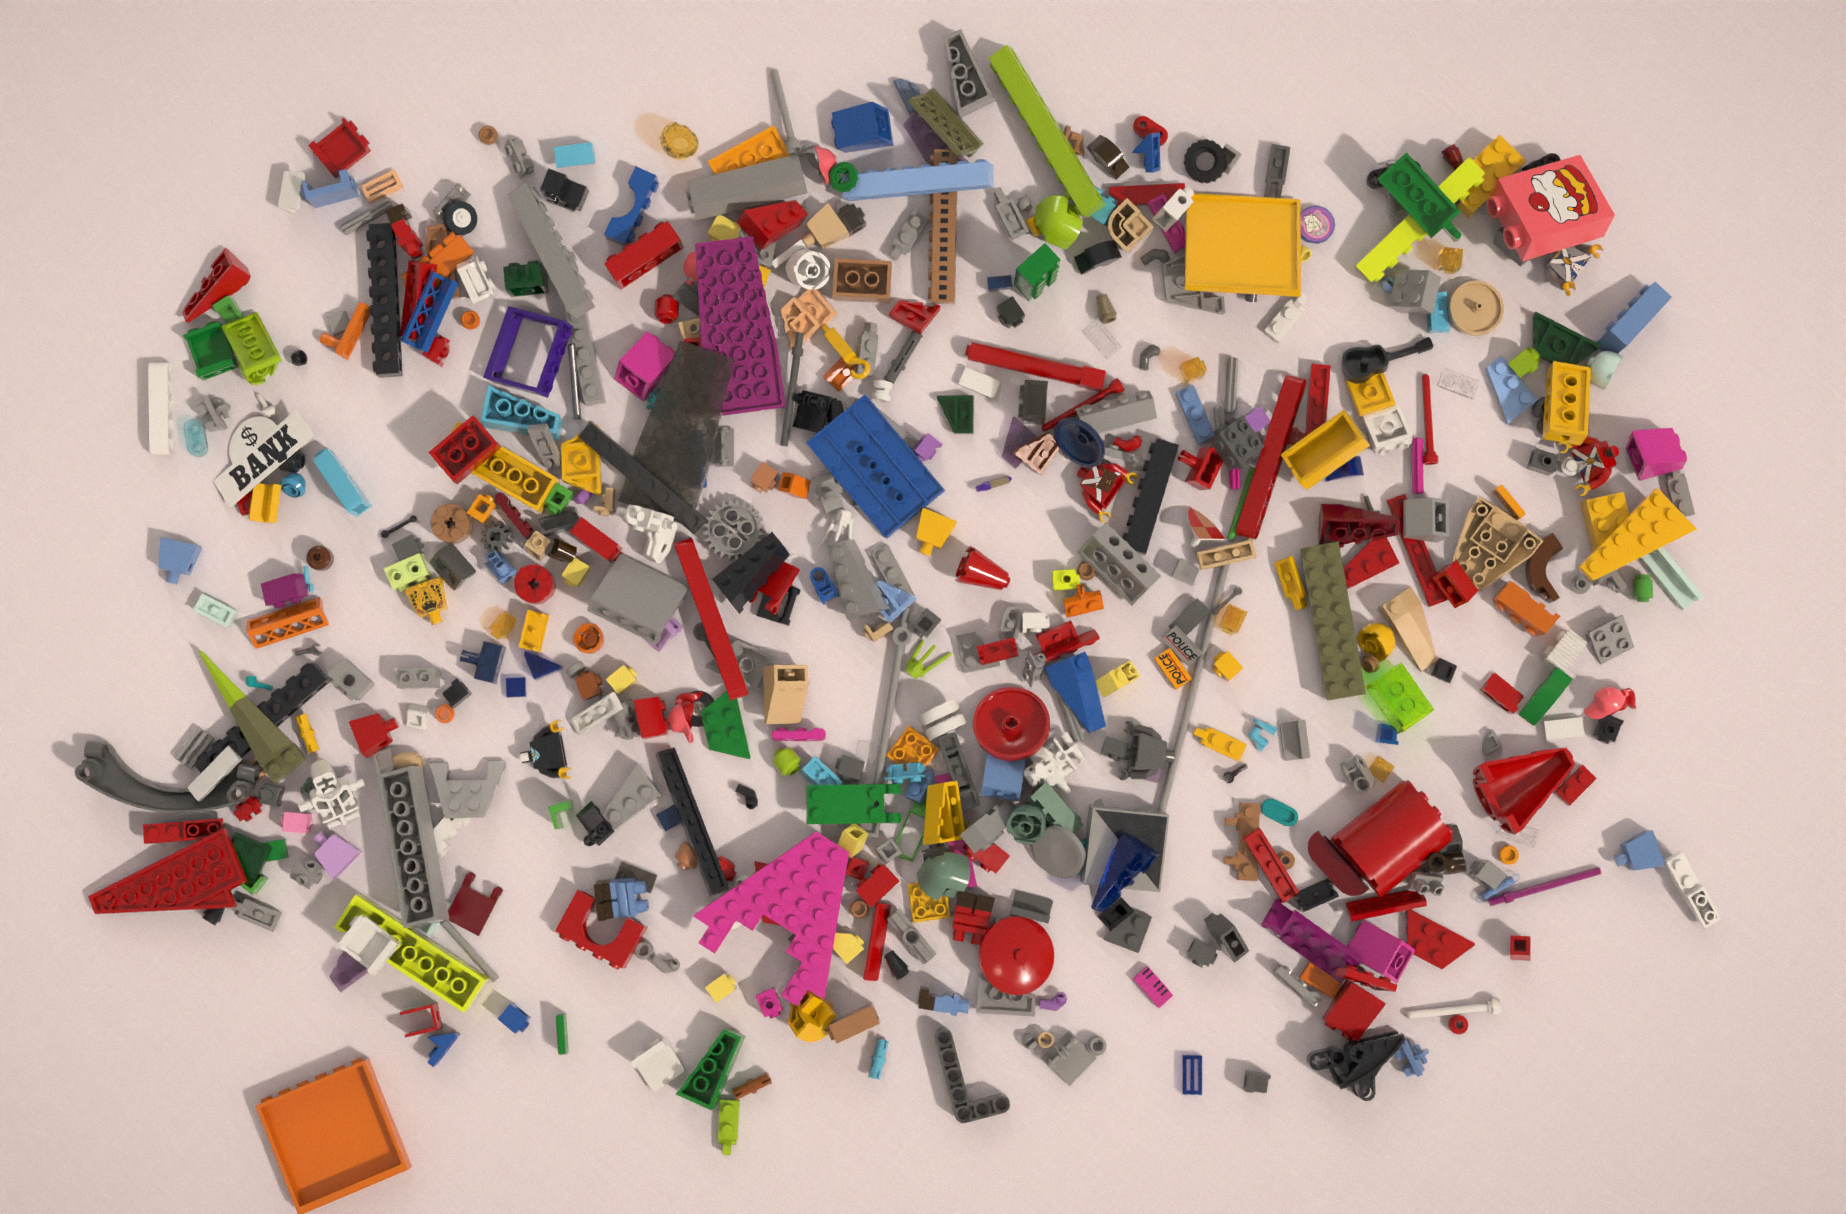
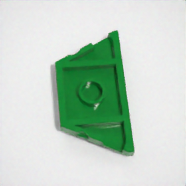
M726 691L701 712L709 750L751 759L738 698L730 701Z

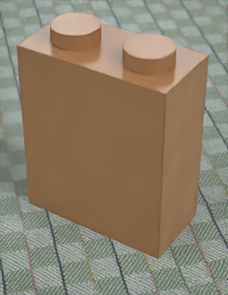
M870 1003L832 1021L827 1032L831 1041L835 1040L836 1043H839L880 1024V1019L873 1003Z

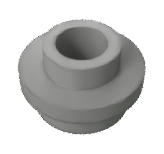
M1577 575L1571 580V589L1577 594H1584L1590 589V580L1584 575ZM1579 581L1584 583L1583 588L1578 586Z
M641 940L634 953L637 958L645 960L652 956L654 948L649 941ZM642 946L647 947L645 954L640 951Z
M1100 1036L1091 1037L1087 1042V1050L1094 1056L1102 1055L1106 1050V1042ZM1095 1042L1099 1044L1098 1050L1093 1048Z

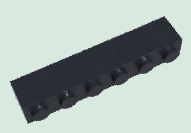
M1159 438L1155 440V443L1151 442L1148 451L1151 454L1150 460L1145 461L1143 471L1146 473L1144 479L1140 478L1137 487L1140 493L1138 497H1134L1132 507L1135 508L1133 515L1129 514L1126 523L1129 529L1122 536L1138 554L1143 556L1147 553L1179 446Z

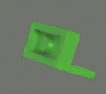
M565 801L548 807L554 829L564 828L560 813L574 809L572 801Z

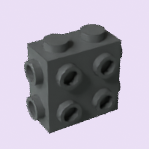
M1243 415L1237 419L1235 417L1230 418L1225 422L1227 426L1223 427L1222 425L1214 430L1213 433L1215 435L1209 439L1213 448L1230 471L1235 468L1240 470L1248 464L1247 460L1255 459L1260 455L1258 451L1264 448V445Z

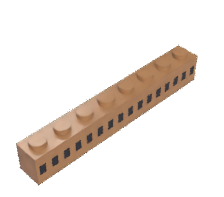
M934 149V155H931L930 158L932 166H939V163L955 165L958 162V157L951 149ZM957 191L930 194V204H933V212L929 213V223H933V231H929V242H932V250H929V261H932V269H928V280H932V286L928 288V299H931L932 304H955Z

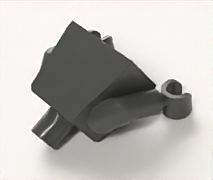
M1131 721L1125 722L1132 725L1131 730L1123 729L1127 734L1132 733L1128 769L1131 772H1128L1126 769H1120L1119 771L1126 772V777L1119 778L1120 780H1126L1128 777H1131V779H1147L1157 774L1158 769H1164L1165 762L1174 761V751L1167 750V742L1162 740L1161 735L1153 728L1143 725L1134 726Z

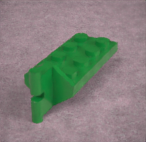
M1406 152L1377 180L1431 239L1443 229L1453 242H1458L1461 238V233L1451 221L1461 211Z

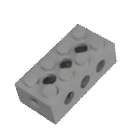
M1106 522L1077 552L1131 606L1161 577Z

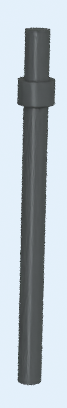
M796 332L795 346L792 347L791 355H793L780 443V446L788 447L794 406L793 395L796 392L800 358L803 356L804 350L802 348L804 333Z

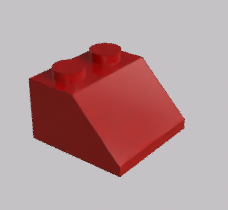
M659 696L634 700L641 738L647 740L668 735V730H671L670 723L664 716V711H667L665 701L661 700Z

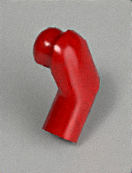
M1135 435L1133 438L1125 441L1116 437L1113 445L1118 446L1125 452H1131L1141 446L1142 438Z

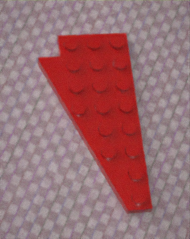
M223 828L88 896L95 914L235 908L237 904L231 890L248 881L227 829Z

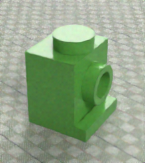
M556 483L544 501L547 507L546 510L552 515L557 513L562 515L570 501L573 500V492ZM556 501H560L561 504L558 505V504H556L555 502H556Z

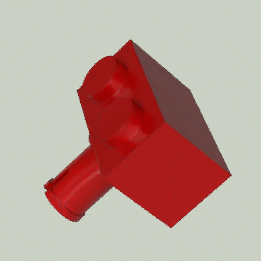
M1212 447L1200 448L1196 457L1186 452V450H1182L1179 454L1182 457L1178 456V461L1191 467L1185 482L1198 490H1210L1223 463L1220 455Z

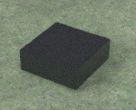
M1438 658L1431 676L1446 683H1451L1457 665Z

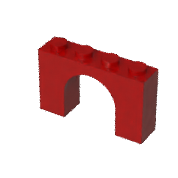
M577 890L555 930L559 933L558 937L567 942L572 940L576 943L575 946L583 951H586V949L593 952V957L601 961L603 958L609 961L608 965L617 970L619 968H626L648 927L633 918H627L614 941L606 945L594 942L587 932V920L597 902L594 896L583 890Z

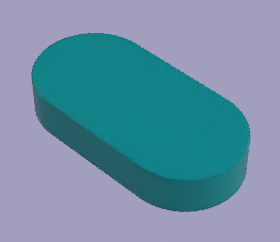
M1266 799L1261 804V812L1265 817L1284 826H1293L1298 821L1297 811L1275 799Z

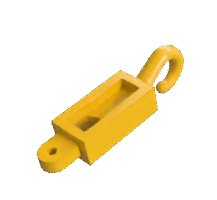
M826 324L823 325L821 328L825 332V338L849 367H852L854 364L865 367L864 371L860 374H856L854 370H851V376L855 379L867 377L871 370L869 362L858 358L834 327L830 329Z

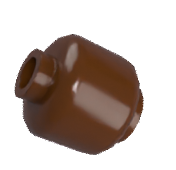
M317 545L308 551L306 560L311 568L317 571H325L332 566L334 556L330 549Z

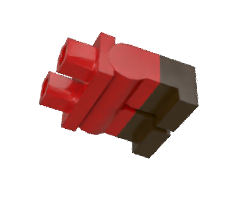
M401 203L385 210L395 235L400 239L397 241L399 246L408 256H411L412 260L423 256L420 249L423 243L408 219L413 218L409 209Z
M958 891L952 929H954L953 940L963 942L965 932L972 933L971 944L980 945L983 935L988 930L995 898L977 894L973 913L975 894Z

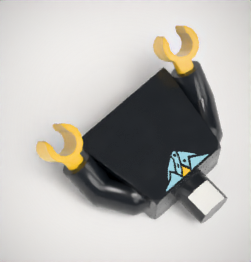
M559 719L552 721L535 734L533 741L529 742L530 751L520 752L522 763L533 762L534 769H538L542 775L550 778L571 779V776L566 774L567 770H571V768L567 766L562 732H559L563 731L564 727H558V722L561 721Z

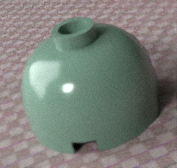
M1033 805L1016 807L1009 815L1006 824L1007 832L1009 835L1011 833L1016 842L1034 844L1044 835L1046 828L1045 816L1040 809Z

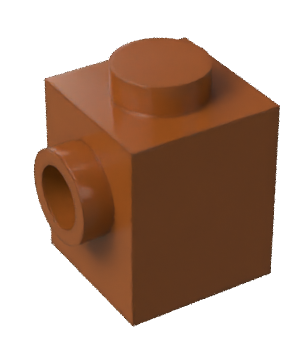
M589 670L578 673L579 677L575 678V682L584 701L603 694L600 687L603 683L599 674L596 675L595 672H589Z

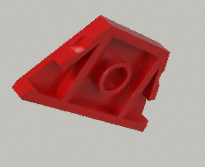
M1406 910V943L1415 949L1414 956L1437 968L1444 969L1475 945L1474 942L1413 910Z

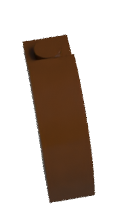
M1554 533L1542 539L1541 545L1527 559L1525 567L1526 579L1531 591L1540 589V596L1544 601H1548V603L1560 598L1546 575V566L1550 558L1564 549Z

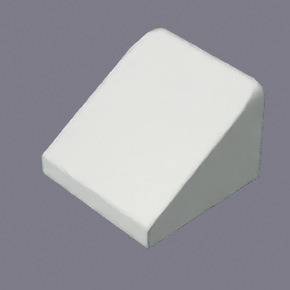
M411 704L407 710L406 726L425 730L429 707Z

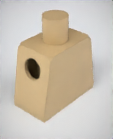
M827 203L806 223L810 233L801 239L807 248L817 242L820 248L824 249L848 238L849 232L829 203Z

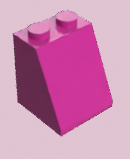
M647 331L619 360L614 380L644 402L673 366L677 354L671 347L663 344L657 336L651 335Z
M1673 428L1632 431L1625 447L1638 481L1681 470L1687 461L1686 452L1681 449L1680 438L1678 434H1675Z
M1365 920L1357 927L1353 940L1347 945L1349 949L1362 957L1361 964L1384 977L1390 978L1396 984L1415 952L1414 948L1401 939Z

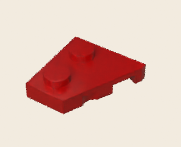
M899 300L889 312V318L922 334L938 314L941 306L935 304V307L923 306L922 302L911 303Z

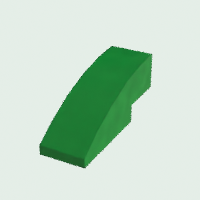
M1558 667L1553 668L1518 715L1535 726L1560 697L1573 678Z

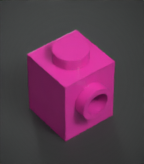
M775 987L755 996L764 1017L769 1016L772 1019L781 1015L780 1011L783 1010V1006Z

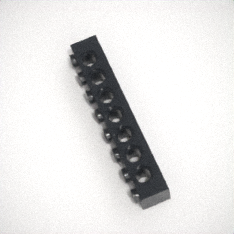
M391 223L369 224L366 238L370 242V249H367V257L371 262V267L368 268V276L372 283V286H369V295L372 298L373 304L370 305V314L373 316L371 334L374 335L372 353L375 354V361L372 364L373 372L380 378L403 376L400 341L396 235ZM380 241H385L384 247L377 248V244ZM386 259V264L383 267H378L379 261ZM382 278H387L386 284L379 286V281ZM388 297L387 303L381 305V298ZM384 315H388L389 320L386 323H381V318ZM389 334V340L382 342L383 335ZM389 352L391 354L390 359L383 361V355Z
M316 663L305 664L296 677L293 675L285 682L286 685L282 689L278 688L272 692L271 698L267 702L263 701L257 705L277 727L330 683L329 677ZM305 678H308L310 681L307 688L302 686V681ZM292 690L295 693V697L289 701L287 694ZM278 703L280 705V710L278 713L275 714L273 712V706L274 704ZM239 726L229 729L224 739L217 740L212 744V749L209 752H203L197 757L198 761L194 766L200 773L214 761L215 755L220 754L232 741L236 744L234 751L241 758L252 750Z

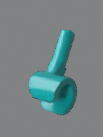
M246 676V685L248 687H260L272 691L273 686L257 683L256 676Z

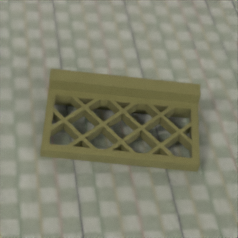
M935 88L930 89L926 94L914 96L908 100L958 158L965 155L972 157L984 144Z

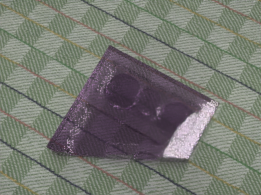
M343 951L329 977L341 993L369 972L364 965Z

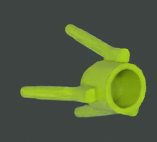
M921 640L910 660L906 663L908 666L905 670L914 679H917L918 676L922 678L928 671L942 663L952 654L950 652L922 670L924 668L922 663L936 646L932 645L919 661L915 660L924 643V640Z

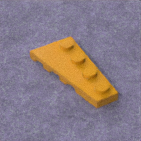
M773 125L709 160L708 164L715 175L791 155L787 153L786 146Z

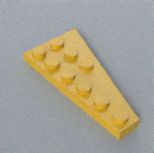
M1655 488L1577 568L1590 581H1594L1697 529L1658 488Z

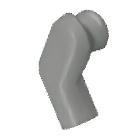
M658 955L651 961L662 973L675 972L680 967V962L677 959L663 961Z

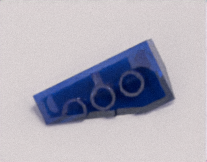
M1126 834L1120 837L1112 850L1091 908L1105 912L1121 896V890L1128 885L1131 887L1135 883L1133 879L1140 872L1144 874L1160 854L1136 837Z

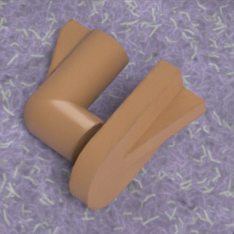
M1066 125L1063 131L1067 140L1069 138L1074 141L1073 150L1076 155L1084 156L1083 135L1073 131L1070 134L1071 126Z

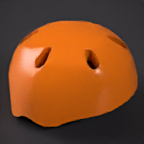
M585 623L577 628L573 641L579 651L593 654L602 648L604 635L596 624Z

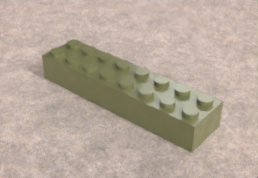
M1339 542L1301 548V557L1327 701L1364 695L1366 691Z

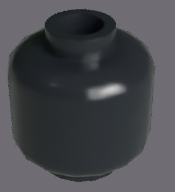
M299 449L287 459V454L280 451L278 463H283L279 466V469L285 472H298L305 465V454Z

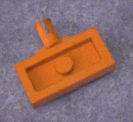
M1079 584L1076 585V595L1063 599L1067 618L1104 609L1100 590L1085 592L1083 584H1080V587Z

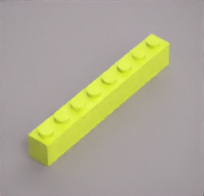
M1468 157L1438 187L1455 204L1459 199L1463 201L1470 194L1468 190L1473 185L1477 188L1484 181L1482 177L1485 175V172ZM1408 215L1355 267L1371 283L1374 280L1378 282L1385 275L1383 273L1388 267L1392 269L1399 262L1397 258L1402 253L1404 255L1408 254L1413 249L1411 245L1416 240L1420 242L1427 234Z

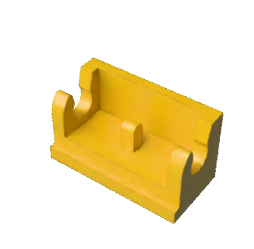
M527 610L519 648L541 652L549 615Z

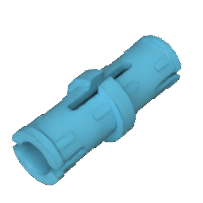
M877 1038L875 1051L871 1056L872 1063L868 1077L880 1080L883 1064L886 1063L885 1056L889 1041Z

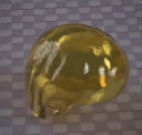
M671 122L661 132L660 144L668 157L682 161L697 152L699 147L698 138L686 125Z

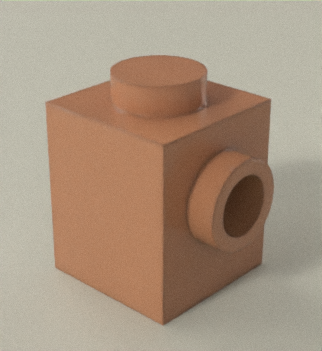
M762 461L750 479V482L753 484L751 487L759 493L762 491L767 493L768 490L772 491L778 482L776 479L779 476V472Z

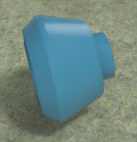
M291 473L281 480V489L286 495L297 498L305 494L306 481L301 474Z

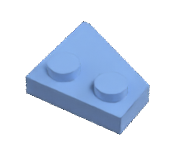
M879 580L876 583L877 588H880L883 594L882 597L885 603L890 608L881 611L888 622H892L917 599L916 596L883 580Z

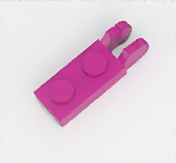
M776 728V731H772V740L823 741L826 738V731L823 728H814L812 731H807V728H796L795 731H788V728Z

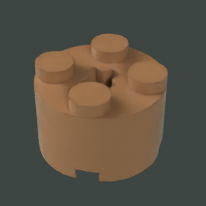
M445 504L439 506L434 511L431 517V529L433 534L440 540L448 544H459L471 535L473 521L471 516L462 507L455 504ZM449 522H455V526H448Z

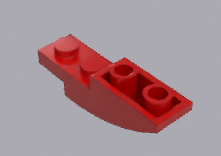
M223 818L143 825L144 844L201 840L223 829Z

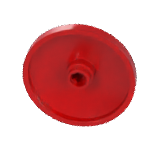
M1005 687L995 690L981 700L974 712L973 731L976 741L987 754L1004 761L1026 759L1038 752L1048 738L1050 717L1047 707L1037 695L1023 688Z
M1019 916L1003 918L991 925L981 939L978 950L980 970L986 981L1000 992L1011 995H1023L1033 992L1043 985L1052 971L1054 947L1051 938L1046 930L1032 919Z

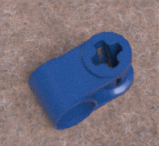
M821 567L814 568L810 573V579L822 604L825 605L826 601L834 597H840L826 571ZM816 571L823 572L824 578L822 581L818 582L813 579V574Z

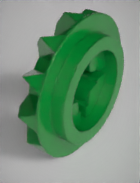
M848 162L836 164L829 174L830 185L834 190L841 193L850 192L852 188L856 187L857 180H859L858 171L854 165ZM839 173L844 175L847 174L846 177L848 178L849 182L844 180L842 181L841 175H839Z

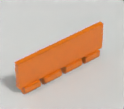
M451 232L443 239V242L447 245L446 247L439 243L428 252L432 257L431 260L425 255L418 261L437 264L436 273L445 278L457 268V264L466 261L475 253L461 235L457 236L454 232ZM407 271L401 275L405 280L404 286H406ZM436 278L435 286H437L441 282V280Z

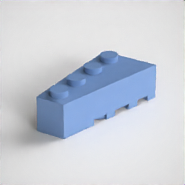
M1657 282L1650 286L1646 284L1639 291L1641 295L1638 298L1635 296L1627 304L1629 308L1627 310L1623 309L1616 316L1618 319L1615 322L1612 321L1605 328L1606 332L1596 341L1601 345L1599 349L1602 352H1621L1672 296Z

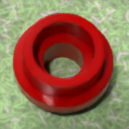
M1454 1015L1450 1018L1448 1026L1451 1032L1460 1035L1467 1031L1468 1021L1462 1015ZM1458 1021L1462 1023L1461 1028H1456Z

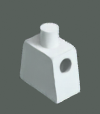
M1185 187L1183 190L1178 189L1152 220L1166 232L1193 203L1191 199L1194 195L1193 190L1189 187Z

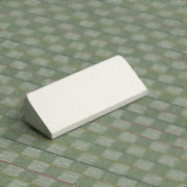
M227 746L187 787L197 801H202L242 758L230 746Z

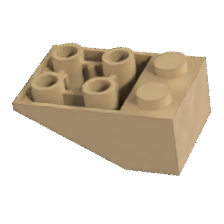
M808 665L763 666L765 724H800L809 685Z

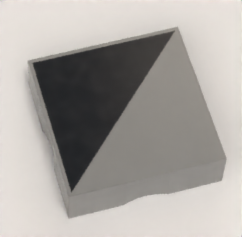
M1089 804L1086 826V862L1081 870L1080 881L1084 885L1160 892L1169 815L1159 811L1123 810L1117 807Z

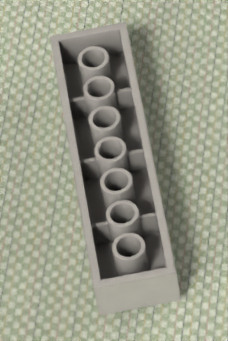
M409 766L376 775L403 928H417L449 920L422 767Z

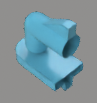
M1256 717L1253 719L1257 725L1274 736L1278 727L1264 723ZM1254 725L1248 736L1255 742L1259 751L1262 752L1269 741L1259 735L1262 729Z

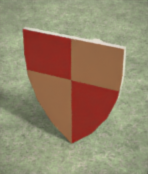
M1192 507L1189 508L1187 520L1189 527L1195 535L1190 542L1192 547L1196 548L1201 540H1225L1218 528L1207 517Z

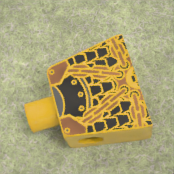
M437 577L404 589L419 617L429 616L432 625L443 622L440 612L448 609L442 578Z

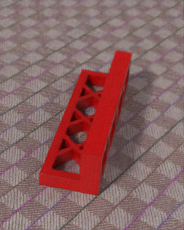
M408 260L400 336H403L431 271L436 273L437 264ZM435 279L432 283L433 289L435 288ZM431 296L426 297L424 301L426 308L433 303ZM424 313L418 315V325L424 323ZM416 330L411 332L408 338L417 339Z

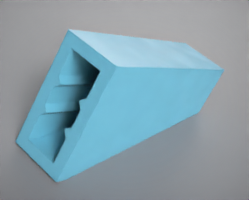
M322 449L315 455L316 457L313 459V462L348 513L357 517L372 506L333 451Z

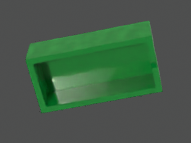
M1044 243L1016 268L1013 285L1028 301L1032 298L1034 300L1043 293V287L1046 285L1050 287L1057 280L1056 277L1058 276L1057 273L1059 272L1061 259Z

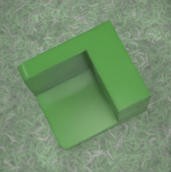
M229 295L212 305L215 311L222 316L226 324L245 317L234 299Z
M261 872L259 879L255 882L246 874L248 882L240 886L251 895L257 894L269 878Z

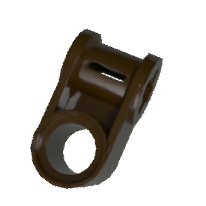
M554 538L553 547L547 556L561 562L571 563L576 556L577 547Z

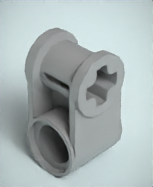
M1356 754L1347 763H1341L1342 772L1358 793H1366L1374 786L1375 778L1359 754ZM1361 779H1364L1368 786H1364L1361 783Z

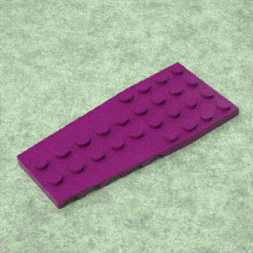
M752 236L695 244L701 357L710 418L786 407L778 348Z

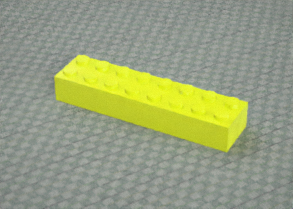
M356 894L334 928L341 933L344 931L347 933L351 928L349 924L354 917L365 914L401 942L387 961L388 964L463 1013L467 1012L489 977L414 928H403V922L362 894Z

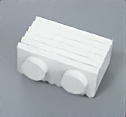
M1571 629L1561 630L1555 637L1557 640L1553 646L1549 645L1543 652L1545 656L1542 660L1552 668L1558 667L1563 672H1566L1588 644Z

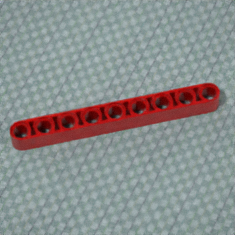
M1286 375L1263 443L1264 448L1261 450L1237 525V535L1256 540L1260 533L1283 460L1280 454L1286 451L1305 391L1306 379L1292 375Z
M692 537L675 542L674 546L729 699L732 701L749 695Z

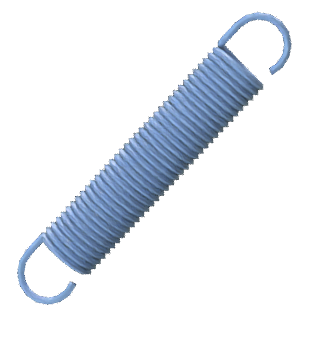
M1510 876L1504 879L1496 890L1487 889L1481 893L1482 902L1517 881H1514Z

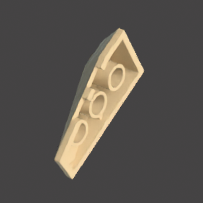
M1411 587L1378 607L1420 672L1437 662L1422 604Z

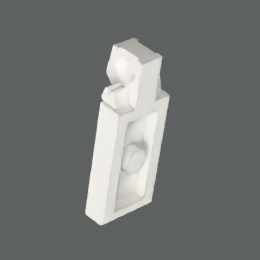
M1302 293L1296 301L1293 299L1288 301L1265 328L1264 332L1279 343L1303 314L1302 312L1305 309L1302 305L1308 298Z

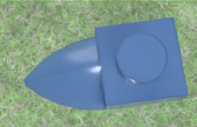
M932 768L923 772V775L928 776V778H921V782L910 783L904 795L906 799L920 804L924 803L927 797V786L933 784L934 773Z

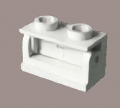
M478 256L457 264V271L473 304L489 297L490 293L494 295V288L496 286L492 277L488 278L486 275L488 269L484 260L480 261Z

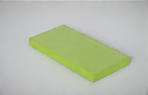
M257 312L221 326L246 376L282 361Z

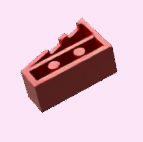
M796 200L744 210L737 220V224L749 237L752 236L754 238V243L762 251L800 227L808 213Z

